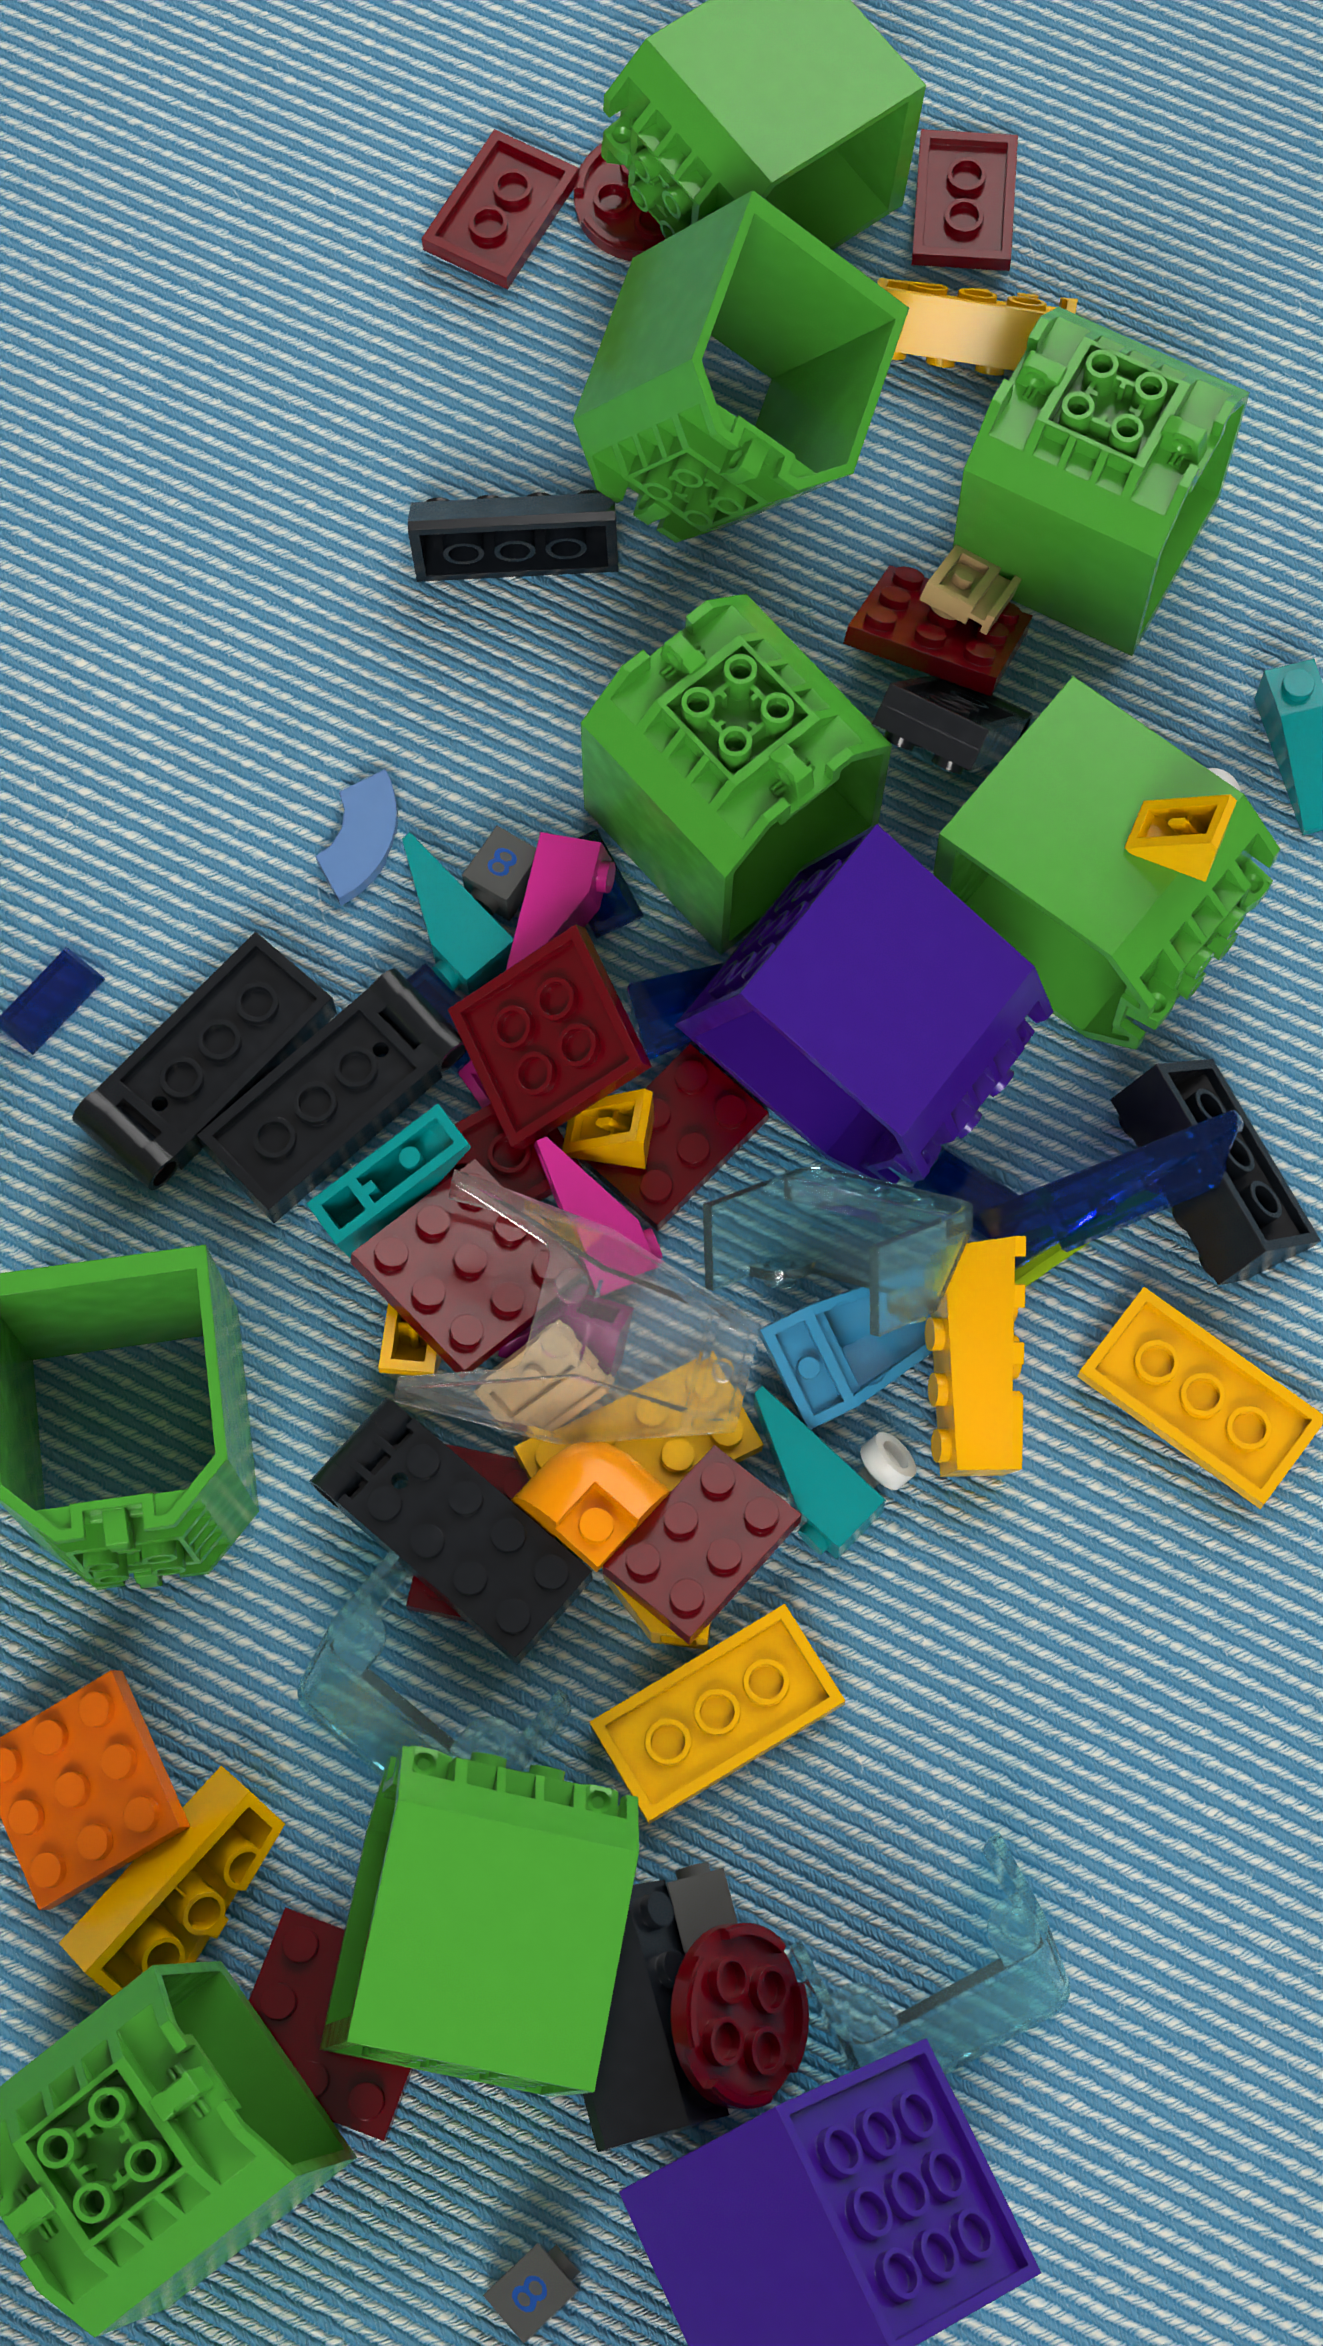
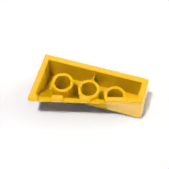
M879 278L877 282L878 285L909 307L892 360H904L907 354L926 357V363L936 367L952 368L955 367L956 362L974 364L975 371L987 375H1004L1005 369L1014 371L1026 351L1028 337L1040 316L1057 308L1046 306L1047 303L1039 300V296L1036 294L1017 293V296H1009L1007 301H997V295L988 289L963 288L958 290L957 296L947 295L948 287L942 284ZM1061 297L1059 307L1076 314L1078 299Z
M1012 1236L944 1246L927 1256V1262L923 1265L921 1283L923 1293L930 1298L931 1315L925 1324V1344L929 1351H933L934 1373L930 1374L928 1380V1398L931 1406L936 1407L937 1429H934L931 1437V1452L933 1460L939 1463L940 1477L1005 1476L1022 1469L1023 1394L1020 1391H1013V1379L1019 1377L1022 1365H1024V1342H1021L1017 1335H1014V1322L1018 1315V1308H1025V1284L1015 1283V1257H1026V1236Z
M222 1765L182 1807L191 1827L135 1859L58 1943L84 1973L112 1997L152 1965L196 1962L210 1937L216 1939L219 1937L229 1920L225 1916L226 1910L238 1890L246 1891L285 1826L281 1819Z

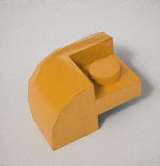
M583 1442L570 1445L550 1458L511 1499V1502L553 1538L557 1537L597 1573L605 1562L668 1496L670 1490L629 1454L605 1442Z

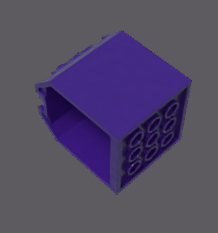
M876 824L803 865L674 1025L826 1159L887 1189L894 1187L901 1179L888 1167H891L913 1182L924 1180L938 1158L942 1148L940 1145L952 1142L956 1137L961 1139L973 1130L982 1117V1113L978 1111L979 1107L989 1095L992 1097L996 1096L1008 1085L1014 1076V1071L1010 1067L1024 1051V1046L1035 1033V1030L1025 1020V1017L1028 1015L1035 1023L1047 1020L1054 1011L1035 966Z
M927 2038L781 2103L619 2191L688 2346H916L1041 2274L1037 2262Z

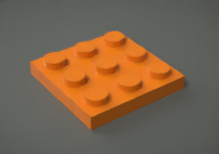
M110 1670L0 1737V1818L39 1910L53 1909L191 1827L123 1671Z

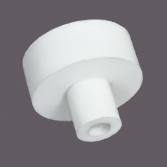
M878 1432L861 1447L860 1455L865 1467L857 1474L871 1487L875 1488L878 1484H881L888 1489L898 1490L916 1475L917 1468L912 1455L893 1435L886 1432Z

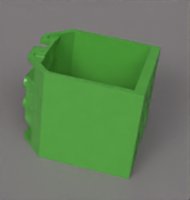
M708 0L647 37L604 94L603 111L610 118L619 111H621V115L603 131L601 156L607 163L624 165L629 170L628 188L635 204L641 211H649L660 224L665 239L753 190L830 249L834 250L903 205L926 84L851 0Z
M753 190L633 257L573 417V422L596 489L615 503L623 501L627 487L638 493L633 516L647 525H651L652 522L660 519L657 531L678 543L729 527L853 474L909 307ZM710 336L717 339L772 379L755 426L740 415L734 416L716 403L702 363Z
M1061 307L1049 311L1038 319L1028 337L1027 348L1010 379H1003L991 400L963 470L953 548L957 544L1001 568L999 575L1010 581L1015 575L1022 580L1011 600L1132 656L1221 496L1250 392Z
M747 594L710 599L699 605L685 616V628L666 641L649 656L643 649L623 664L580 723L584 809L720 956L750 932L803 865L870 827L879 824L892 744Z
M1072 676L939 833L933 875L1035 966L1055 1016L1086 1038L1137 1050L1143 1042L1146 1032L1132 1021L1135 1019L1156 1030L1170 1014L1180 995L1188 1000L1196 992L1207 975L1204 969L1214 957L1220 961L1226 955L1238 937V933L1235 931L1244 920L1246 914L1260 903L1271 887L1273 880L1251 860L1252 856L1270 868L1276 861L1280 848L1242 792ZM1231 794L1237 800L1225 836L1206 882L1132 855L1124 848L1143 801Z
M206 1244L0 1273V1503L40 1546L97 1590L125 1586V1581L129 1579L130 1573L134 1574V1579L137 1584H140L141 1589L163 1586V1576L179 1574L183 1578L209 1574L259 1512L239 1314ZM203 1336L215 1455L191 1485L183 1490L155 1494L151 1492L46 1509L33 1360Z
M413 1745L400 1747L397 1757L390 1756L387 1759L367 1824L319 2050L548 2097L594 2093L639 1855L638 1797L625 1795L621 1797L618 1806L617 1790L593 1784H576L564 1781L565 1772L556 1768L530 1765L529 1772H522L506 1768L507 1759L493 1754L472 1752L470 1759L458 1757L453 1759L440 1751Z
M222 1961L152 1965L0 2086V2217L27 2256L19 2264L35 2289L94 2338L168 2309L357 2158Z

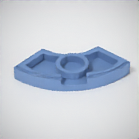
M386 769L339 791L344 808L342 828L333 843L315 856L317 864L340 906L362 893L381 873L386 865V858L393 845L395 834H397L398 809L396 797Z

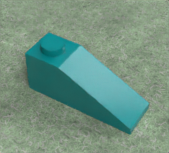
M1310 659L1265 670L1254 699L1302 836L1323 831V681L1315 659Z
M409 832L402 838L435 961L432 969L449 990L454 991L458 987L468 996L506 971L513 938Z
M437 1103L306 1204L334 1243L351 1259L353 1251L431 1193L469 1151L471 1146Z
M762 1385L754 1394V1409L789 1504L802 1514L801 1523L799 1524L801 1528L797 1532L803 1541L815 1552L822 1555L827 1550L837 1560L883 1513L886 1500Z

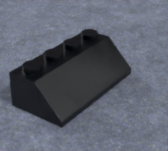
M584 490L577 494L550 495L537 492L526 497L509 498L483 495L470 500H448L438 497L428 499L425 502H411L408 534L417 582L619 572L615 502L597 490Z
M1213 1059L1156 1064L1110 1099L1119 1114L1118 1120L1121 1128L1134 1140L1145 1159V1168L1149 1176L1162 1188L1172 1205V1214L1175 1221L1182 1229L1187 1231L1199 1252L1201 1266L1207 1274L1214 1278L1217 1285L1247 1280L1321 1242Z
M665 1880L635 1884L632 1888L595 2092L583 2094L598 2152L682 2132L730 2115L728 2108H723L709 2102L695 2090L686 2077L675 2050L671 2028V2001L675 1979L685 1954Z

